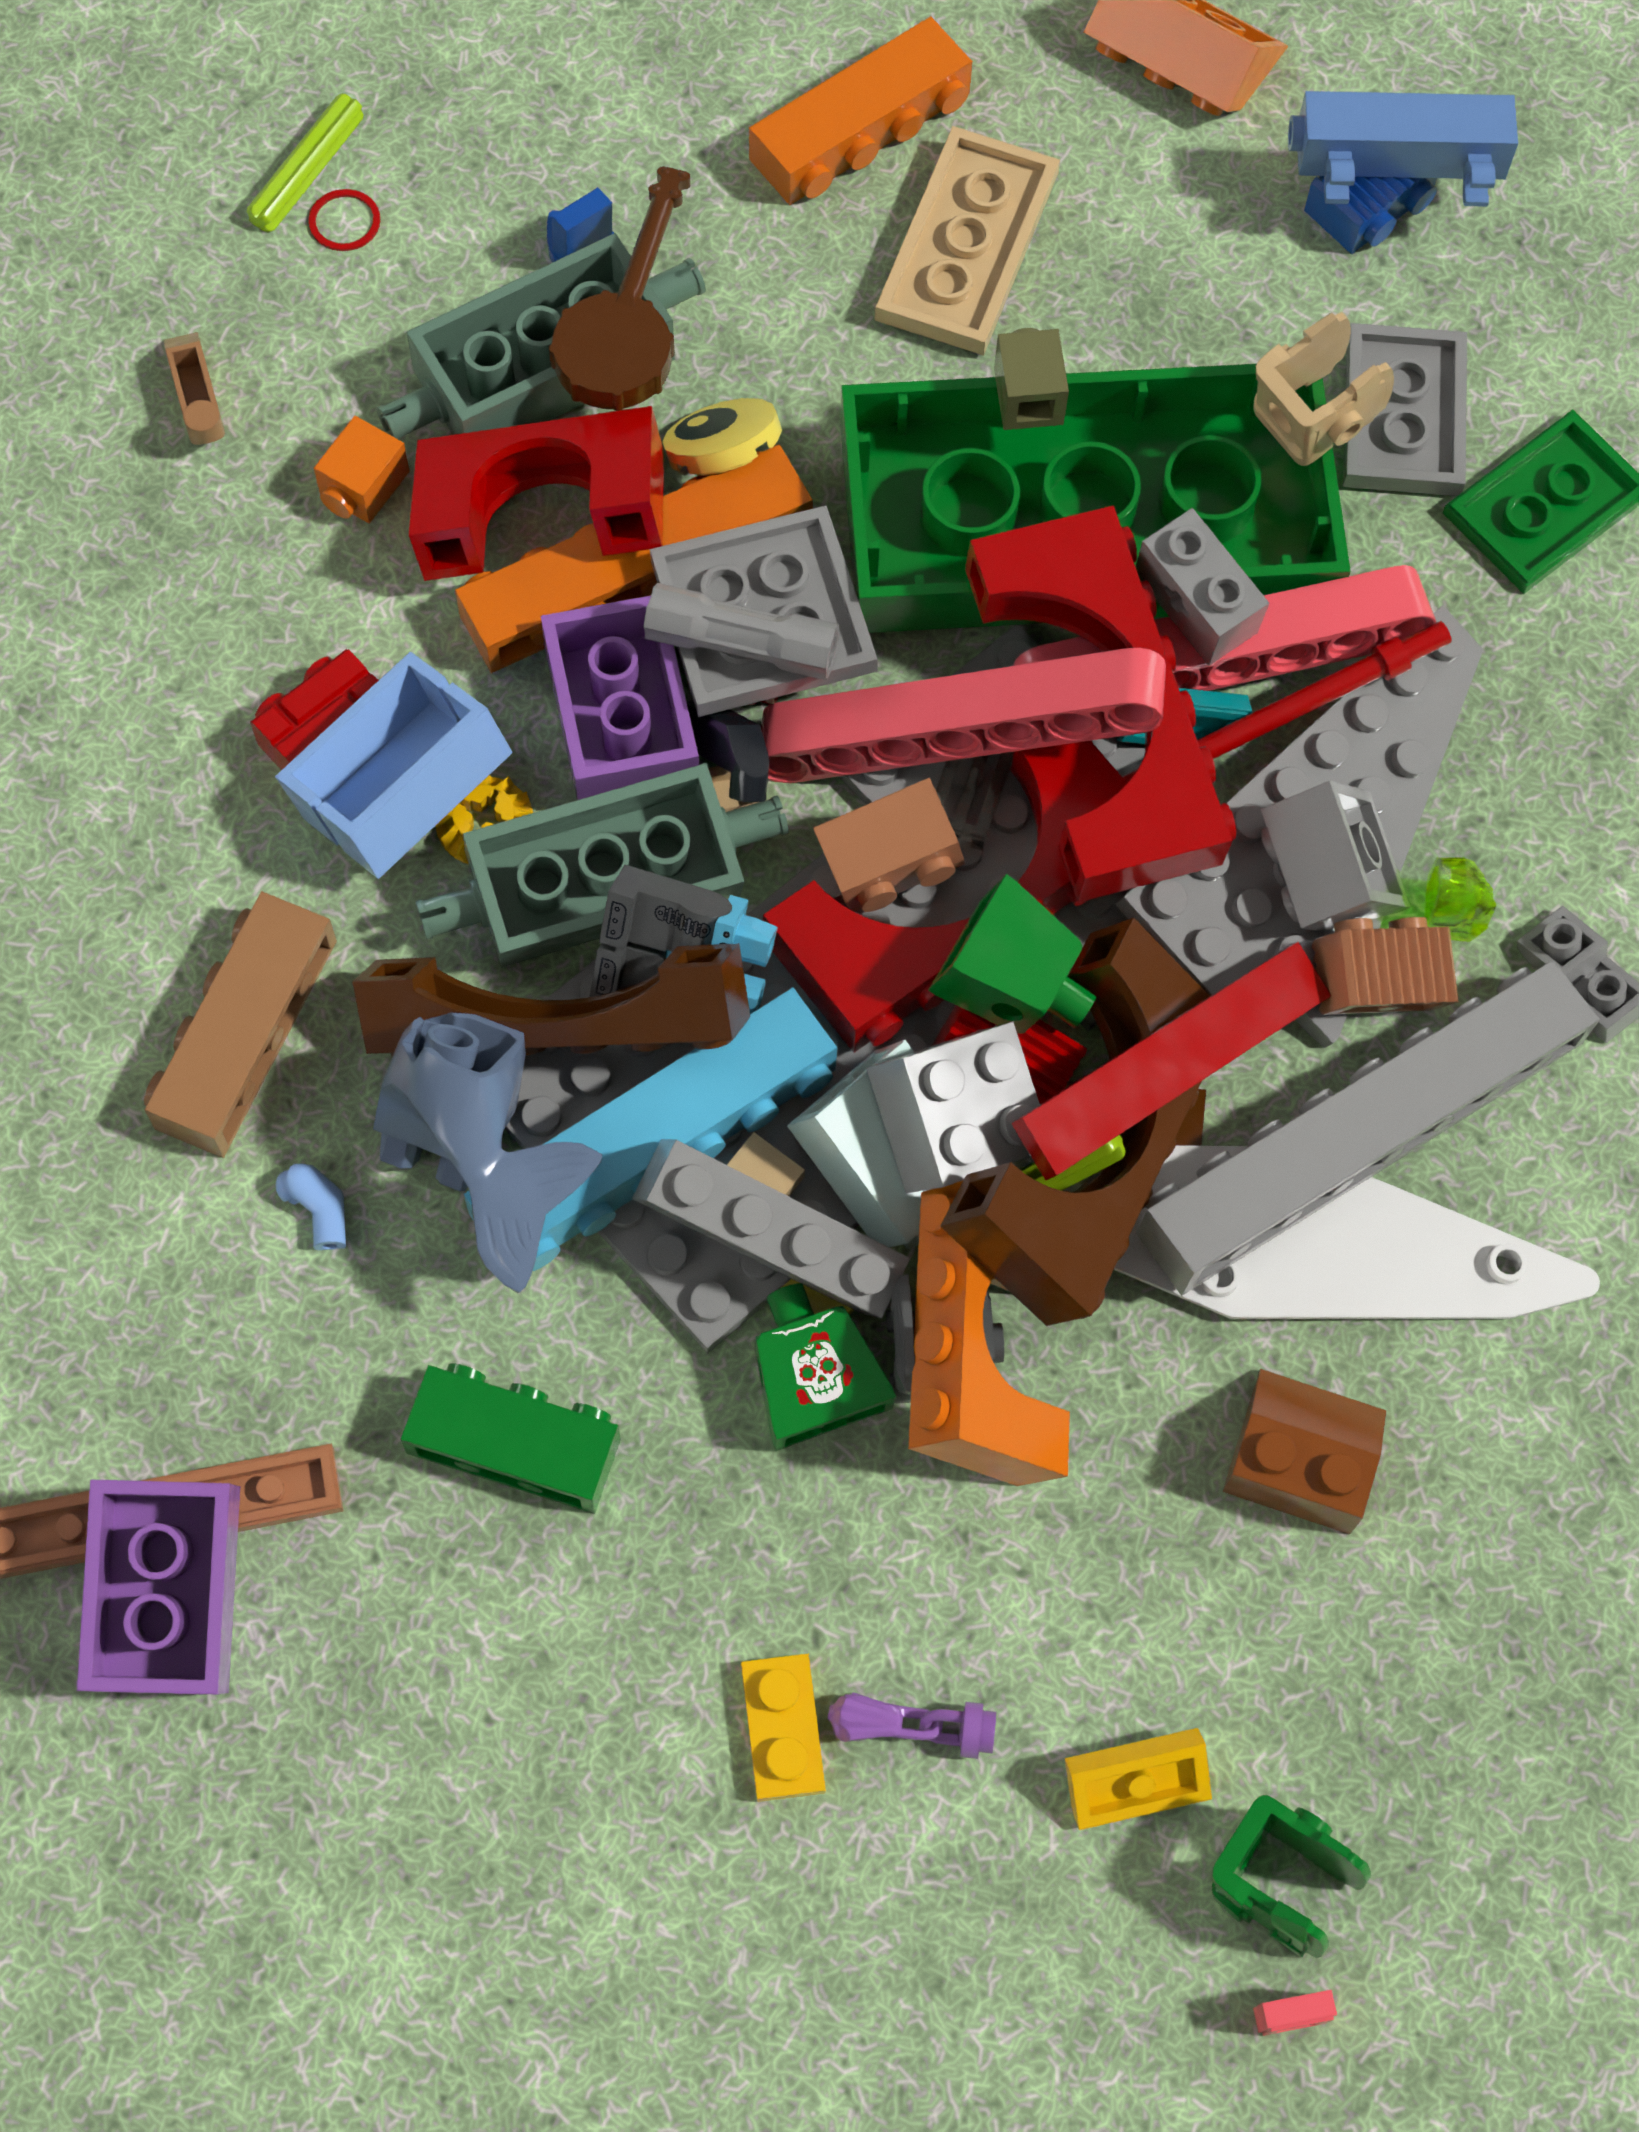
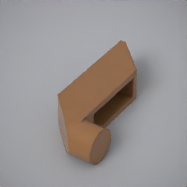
M198 332L165 339L164 346L190 442L195 445H201L223 438L225 430Z

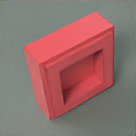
M1332 1990L1265 2002L1253 2008L1258 2033H1262L1263 2036L1326 2024L1334 2020V2016L1337 2015Z

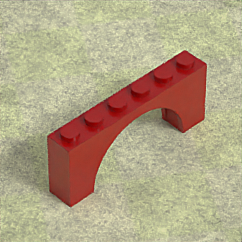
M1114 505L970 540L965 567L983 623L1000 620H1031L1048 623L1083 637L1103 652L1125 648H1143L1152 650L1165 659L1166 675L1163 720L1159 727L1153 731L1145 732V752L1140 767L1122 790L1110 800L1090 812L1065 821L1058 846L1077 903L1221 866L1224 863L1232 841L1236 839V825L1233 813L1227 803H1219L1213 783L1216 781L1213 757L1206 746L1199 747L1193 727L1196 725L1193 701L1188 691H1179L1173 674L1176 670V657L1173 645L1167 635H1159L1153 618L1156 616L1157 611L1153 589L1147 580L1140 581L1134 564L1137 561V548L1133 533L1128 526L1121 527Z
M1092 741L1014 751L1011 772L1017 778L1028 797L1033 810L1037 832L1036 851L1018 883L1051 914L1056 913L1070 902L1075 906L1082 905L1088 900L1077 903L1058 846L1065 821L1098 808L1122 790L1127 782ZM815 880L763 914V921L778 927L772 952L853 1053L869 1042L873 1046L883 1044L901 1029L904 1023L902 1019L920 1007L928 1011L944 1001V999L934 995L928 989L970 919L969 917L954 923L934 927H903L881 923L866 918L843 906L826 893Z

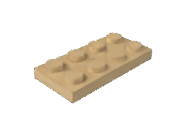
M952 126L876 304L875 321L984 356L1058 176L1060 159Z

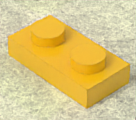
M809 1653L741 1662L757 1802L825 1794L826 1788Z
M1198 1728L1065 1758L1071 1807L1079 1830L1212 1800L1206 1743Z

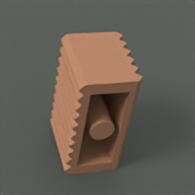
M1408 917L1388 922V929H1373V921L1370 918L1349 919L1334 923V933L1315 939L1312 944V949L1315 951L1313 961L1317 964L1315 970L1331 995L1321 1002L1319 1011L1322 1015L1431 1011L1458 1003L1450 927L1428 928L1426 917Z

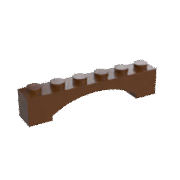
M739 943L677 946L660 965L658 973L649 979L619 991L580 999L537 1000L487 991L457 980L438 970L435 957L376 960L352 981L366 1054L390 1053L391 1057L395 1052L402 1033L415 1019L421 1017L423 1020H427L448 1013L476 1014L523 1032L525 1056L542 1052L547 1047H570V1051L573 1053L586 1054L600 1051L608 1045L631 1044V1049L641 1052L658 1050L669 1043L692 1042L693 1047L697 1049H715L733 1041L750 1018Z

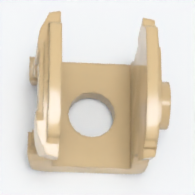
M1333 312L1329 313L1303 331L1304 338L1292 347H1289L1287 344L1282 347L1280 344L1276 345L1256 365L1258 384L1257 393L1254 398V413L1291 458L1301 466L1313 463L1333 447V443L1340 446L1354 438L1364 426L1371 423L1386 408L1392 394L1394 374L1392 368L1386 362L1377 366L1373 364L1353 380L1346 390L1313 412L1295 392V390L1303 385L1307 387L1330 374L1336 363L1343 359L1351 335L1350 321L1343 312L1336 315Z

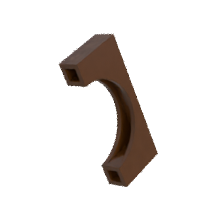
M1135 918L1090 933L1068 975L1070 979L1096 996L1090 1012L1102 1034L1109 1060L1210 996ZM1201 1082L1121 1133L1122 1143L1126 1151L1123 1159L1091 1175L1075 1192H1066L1048 1187L1023 1173L1012 1162L967 1174L940 1227L1045 1326L1092 1316L1105 1298L1104 1289L1117 1261L1121 1259L1129 1247L1130 1233L1141 1210L1145 1208L1149 1203V1198L1153 1195L1152 1186L1164 1161L1175 1149V1137L1187 1112L1195 1105L1199 1097L1198 1088Z

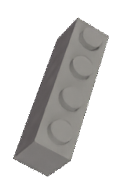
M676 1139L660 1140L632 1197L633 1200L864 1315L878 1318L883 1317L892 1298L895 1284L899 1276L903 1275L910 1260L909 1257Z

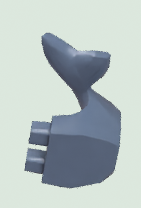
M448 1013L427 1020L419 1017L402 1033L383 1077L373 1130L382 1133L380 1160L402 1169L412 1168L420 1160L422 1149L440 1155L441 1158L435 1177L439 1180V1183L460 1192L465 1191L467 1188L469 1189L472 1200L477 1250L485 1266L506 1287L516 1293H520L526 1287L534 1268L546 1214L571 1195L590 1177L601 1163L602 1154L582 1143L552 1142L513 1152L504 1151L502 1149L503 1131L514 1115L519 1099L526 1055L524 1033L476 1014Z

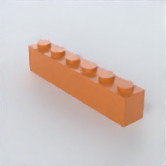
M778 444L763 452L757 451L758 457L744 466L724 473L695 476L686 481L680 489L663 496V546L813 509V499L782 447ZM593 523L579 529L573 537L549 548H534L525 553L519 561L500 570L476 574L464 586L455 589L459 616L490 673H493L545 649L541 624L542 615L651 596L657 580L651 564L650 549L602 556Z

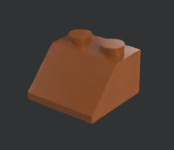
M1260 1369L1222 1492L1351 1534L1363 1519L1381 1457L1386 1410Z

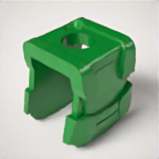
M1262 1795L1253 1802L1214 1864L1212 1895L1216 1902L1238 1922L1241 1923L1244 1920L1250 1924L1253 1919L1270 1930L1269 1937L1300 1957L1308 1953L1315 1958H1319L1329 1946V1940L1325 1932L1313 1924L1311 1919L1283 1902L1276 1901L1242 1879L1241 1876L1268 1833L1292 1847L1340 1882L1356 1890H1361L1365 1887L1371 1877V1871L1367 1862L1330 1836L1333 1831L1332 1828L1318 1816L1300 1807H1297L1293 1812L1271 1796Z

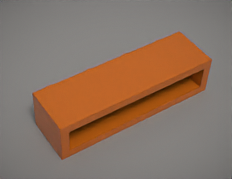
M930 16L750 126L749 160L789 205L804 196L808 198L818 197L828 189L833 178L852 167L854 170L863 169L874 160L878 151L896 139L899 142L908 141L919 132L925 121L941 111L944 114H950L959 109L970 94L973 61Z

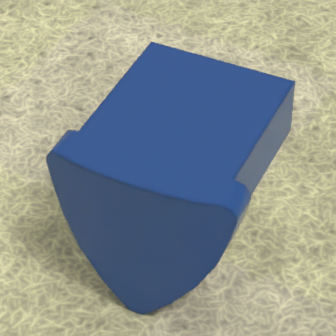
M598 187L564 209L549 212L547 220V247L551 262H555L614 234L612 231L613 202Z

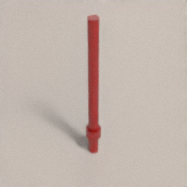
M1439 621L1402 640L1394 636L1372 647V655L1198 739L1199 747L1206 746L1210 750L1213 759L1374 680L1381 677L1387 681L1411 670V662L1452 642L1450 632L1447 626L1442 621ZM1138 769L1122 777L1128 783Z

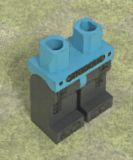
M624 865L608 891L599 940L601 945L597 951L589 997L619 991L656 975L660 965L677 946L739 943L742 961L766 967L773 950L778 927L755 917L747 916L748 899L733 895L726 899L721 894ZM744 974L751 1014L760 1008L766 983L765 979Z

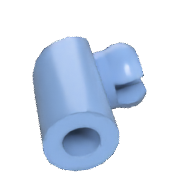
M294 1164L290 1166L289 1170L281 1172L276 1179V1192L283 1202L288 1201L294 1205L300 1203L312 1213L314 1249L319 1251L345 1248L344 1195L341 1189L313 1165Z

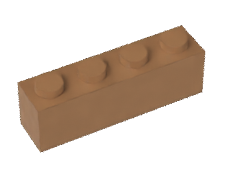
M263 891L260 892L252 909L245 908L238 916L232 931L231 940L233 945L223 963L217 961L209 970L203 985L204 999L194 1017L189 1015L182 1021L174 1039L173 1047L176 1052L165 1072L159 1070L152 1077L144 1096L145 1112L155 1130L222 1158L225 1157L337 942L329 918Z

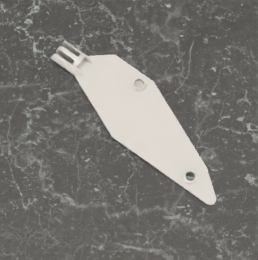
M1176 1145L1171 1155L1164 1161L1152 1186L1153 1195L1169 1184L1176 1183L1181 1189L1198 1179L1197 1171L1214 1156L1228 1151L1233 1157L1250 1146ZM1029 1156L1012 1163L1017 1168L1022 1169L1034 1161ZM1090 1176L1063 1191L1075 1192ZM1373 1177L1182 1296L1136 1234L1147 1211L1146 1208L1141 1210L1129 1236V1247L1121 1259L1117 1261L1114 1270L1229 1319H1512L1590 1298L1598 1291L1600 1286L1597 1273L1585 1265ZM1505 1257L1511 1260L1515 1267V1274L1501 1272L1497 1267L1496 1258Z

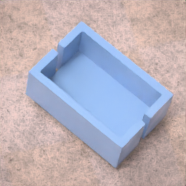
M410 651L283 768L275 778L305 821L336 846L340 845L346 854L379 879L513 752L487 707L453 682L449 685L445 676Z

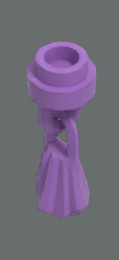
M853 1692L840 1696L829 1707L828 1720L832 1724L835 1737L843 1742L894 1737L922 1741L929 1740L936 1744L959 1746L960 1757L978 1759L979 1752L993 1753L996 1712L984 1711L983 1703L965 1702L964 1711L944 1709L930 1711L922 1708L893 1705ZM903 1717L920 1719L919 1729L902 1728ZM943 1721L961 1723L960 1735L942 1733Z

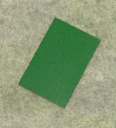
M1572 409L1446 504L1442 513L1525 594L1639 506V473Z

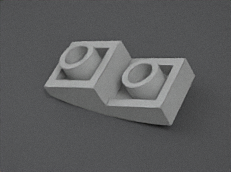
M1561 906L1517 940V949L1535 970H1538L1552 960L1556 963L1600 1018V1021L1592 1031L1605 1043L1639 1018V982L1607 957L1608 941L1564 906Z

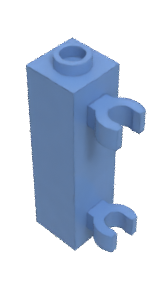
M1305 91L1300 115H1291L1288 126V150L1298 152L1299 175L1325 176L1324 200L1326 204H1348L1350 200L1349 186H1354L1355 177L1463 179L1464 206L1487 207L1489 203L1488 188H1494L1495 179L1506 180L1518 146L1514 95Z

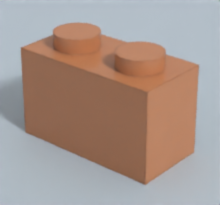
M930 777L813 828L845 904L853 912L861 909L865 912L882 909L891 904L897 898L898 893L919 884L924 887L937 885L950 878L955 873L956 868L965 865L959 841Z

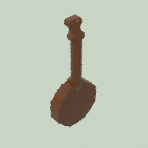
M665 166L657 169L658 183L648 187L649 200L651 202L619 292L611 293L604 290L601 294L585 298L562 311V316L554 330L552 344L549 346L550 364L555 369L560 383L575 402L580 401L596 408L620 411L624 408L640 404L654 394L661 393L663 390L662 386L669 375L672 357L675 355L674 335L670 333L664 318L653 307V303L649 300L644 301L641 298L673 207L677 208L682 205L683 194L681 191L691 186L690 174L686 171Z

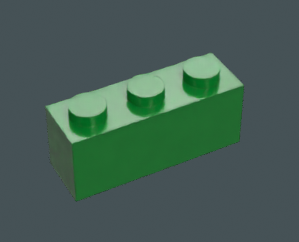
M450 1363L447 1370L428 1365L400 1439L406 1454L595 1514L621 1441L619 1426L610 1422L611 1415L583 1403H574L572 1410L548 1403L549 1397L547 1394L524 1384L512 1383L509 1390L485 1383L486 1376L481 1372L461 1364Z

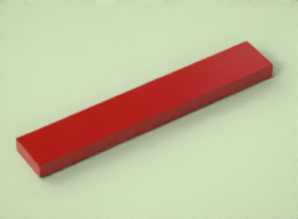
M1296 942L1011 1124L1045 1181L1049 1180L1308 1012L1331 995L1300 943Z

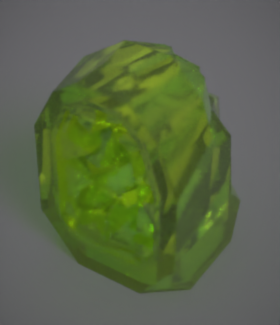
M1436 857L1428 874L1425 889L1424 917L1427 918L1428 928L1448 926L1450 927L1451 940L1470 942L1488 929V924L1496 908V902L1493 899V888L1474 861L1465 857Z

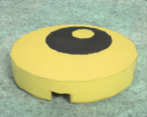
M740 398L704 407L680 419L667 431L662 442L672 469L680 472L684 466H687L689 474L706 476L724 473L752 462L754 458L758 457L756 448L765 442L768 448H772L778 441L782 429L772 403L763 399Z

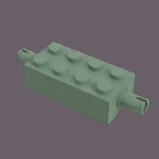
M617 234L609 235L407 331L413 371L422 387L388 404L376 407L378 417L385 432L390 431L389 435L400 440V437L439 420L442 424L446 423L451 433L455 435L550 421L583 405L584 403L580 401H573L571 395L560 383L555 369L550 364L549 346L552 344L554 330L562 316L563 309L570 308L577 302L590 296L601 294L604 290L611 293L619 292L631 255ZM687 258L682 263L649 278L641 298L644 301L649 300L653 303V307L664 318L670 333L673 335V319L667 312V309L696 295H701L706 291L705 283L698 267L691 271V268L695 267V262L691 258Z
M707 763L463 833L464 850L473 879L469 880L470 887L423 901L422 899L415 901L426 939H432L436 935L481 923L483 928H489L501 968L600 939L608 891L624 865L721 894L726 899L730 895L740 897L744 878L736 857V847L780 834L782 836L789 834L785 813L780 814V810L783 809L782 803L777 795L763 802L725 812V809L720 807Z

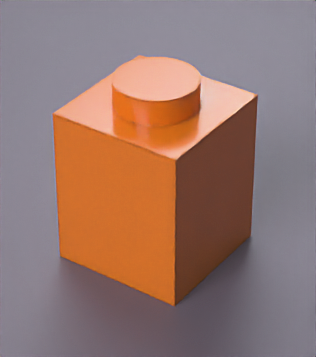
M355 415L314 467L320 499L323 504L341 518L348 519L353 514L369 524L410 472L405 444Z

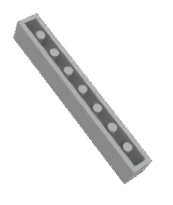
M1553 960L1533 973L1527 967L1521 968L1498 986L1497 992L1499 994L1484 1003L1479 997L1467 1001L1448 1018L1450 1024L1435 1033L1430 1027L1418 1031L1400 1046L1399 1051L1401 1054L1384 1063L1380 1057L1369 1061L1350 1077L1349 1082L1351 1085L1334 1094L1330 1088L1320 1091L1299 1109L1301 1115L1286 1125H1283L1279 1119L1268 1123L1248 1140L1250 1147L1233 1157L1228 1151L1214 1156L1197 1171L1198 1179L1180 1189L1176 1183H1172L1156 1192L1149 1198V1203L1145 1206L1147 1211L1136 1234L1182 1296L1583 1044L1600 1021V1018Z

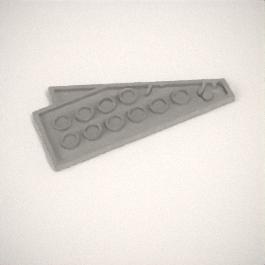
M1444 605L1433 614L1436 623L1442 621L1447 626L1452 639L1450 644L1411 662V670L1387 681L1381 677L1342 696L1226 802L1234 816L1236 839L1232 841L1223 865L1132 888L1115 904L1128 919L1135 918L1210 996L1296 942L1300 943L1316 969L1317 964L1313 961L1315 951L1312 949L1313 941L1335 932V929L1326 931L1302 929L1299 922H1294L1289 916L1281 894L1282 888L1287 885L1280 865L1271 860L1262 841L1261 831L1266 827L1261 812L1262 808L1329 780L1370 791L1400 875L1484 650ZM1384 916L1372 919L1373 929L1380 928ZM1318 1004L1295 1020L1313 1039L1326 1048L1339 1038L1347 1014L1322 1015L1319 1011L1320 1004Z

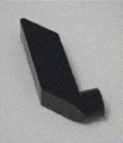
M686 701L698 755L731 773L729 798L743 802L766 801L769 756L761 726L730 709L698 717L694 701Z

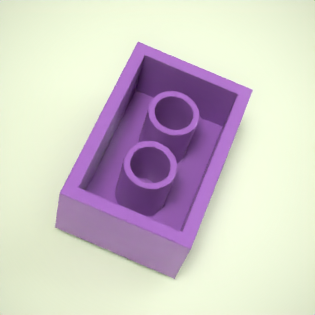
M651 596L541 616L545 652L577 800L699 765V755L674 646L645 639L644 620Z
M90 1479L77 1691L212 1695L229 1693L240 1486L230 1483Z

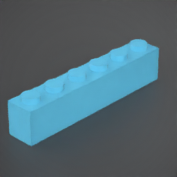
M791 988L751 1013L749 1020L729 1044L715 1049L696 1048L544 1143H582L601 1153L602 1159L598 1167L579 1188L546 1214L533 1271L550 1263L560 1253L561 1249L559 1246L577 1234L582 1233L585 1237L593 1235L612 1222L616 1216L615 1210L633 1200L632 1197L661 1139H676L714 1158L724 1149L726 1145L725 1140L744 1128L748 1132H754L764 1127L777 1116L780 1111L778 1108L780 1105L798 1094L802 1098L810 1097L823 1089L832 1080V1072L836 1071L837 1046L794 988ZM467 1191L464 1193V1198L469 1215L473 1219L471 1195Z

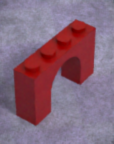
M647 406L417 440L408 536L424 581L483 573L486 531L495 511L513 496L525 490L548 484H570L590 491L589 511L602 556L649 550L663 546L664 450L653 407Z

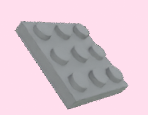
M827 505L650 549L651 564L657 583L701 592L711 600L781 616L798 614L839 624L836 656L827 680L780 670L769 662L703 647L687 649L677 646L698 717L878 672V658Z

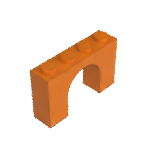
M963 1180L945 1187L921 1192L914 1325L915 1365L912 1371L908 1449L1015 1486L1068 1477L1070 1412L1018 1392L1001 1376L990 1356L985 1340L983 1308L990 1284L1005 1290L1007 1289L940 1227Z

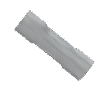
M657 583L653 587L644 620L645 639L687 649L703 647L772 663L780 670L827 680L830 675L839 640V624L798 614L781 616L711 600L704 593Z

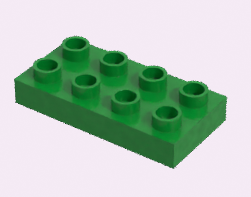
M1257 364L1066 373L1069 394L1064 424L1003 430L995 377L841 385L840 431L853 586L869 633L1044 624L1031 620H1000L983 623L965 571L970 540L1113 505L1121 527L1128 526L1133 533L1137 548V559L1143 540L1193 508L1263 595L1349 577L1351 570L1333 447L1313 463L1306 466L1297 464L1254 413V398L1257 393L1258 384L1256 379ZM1323 378L1307 387L1303 385L1295 390L1312 412L1326 404ZM1156 601L1157 611L1155 617H1169Z

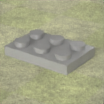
M1351 323V335L1346 351L1345 390L1353 380L1373 364L1377 366L1384 362L1393 370L1394 386L1386 408L1371 423L1364 426L1354 438L1344 444L1343 487L1452 496L1460 495L1466 482L1467 332Z

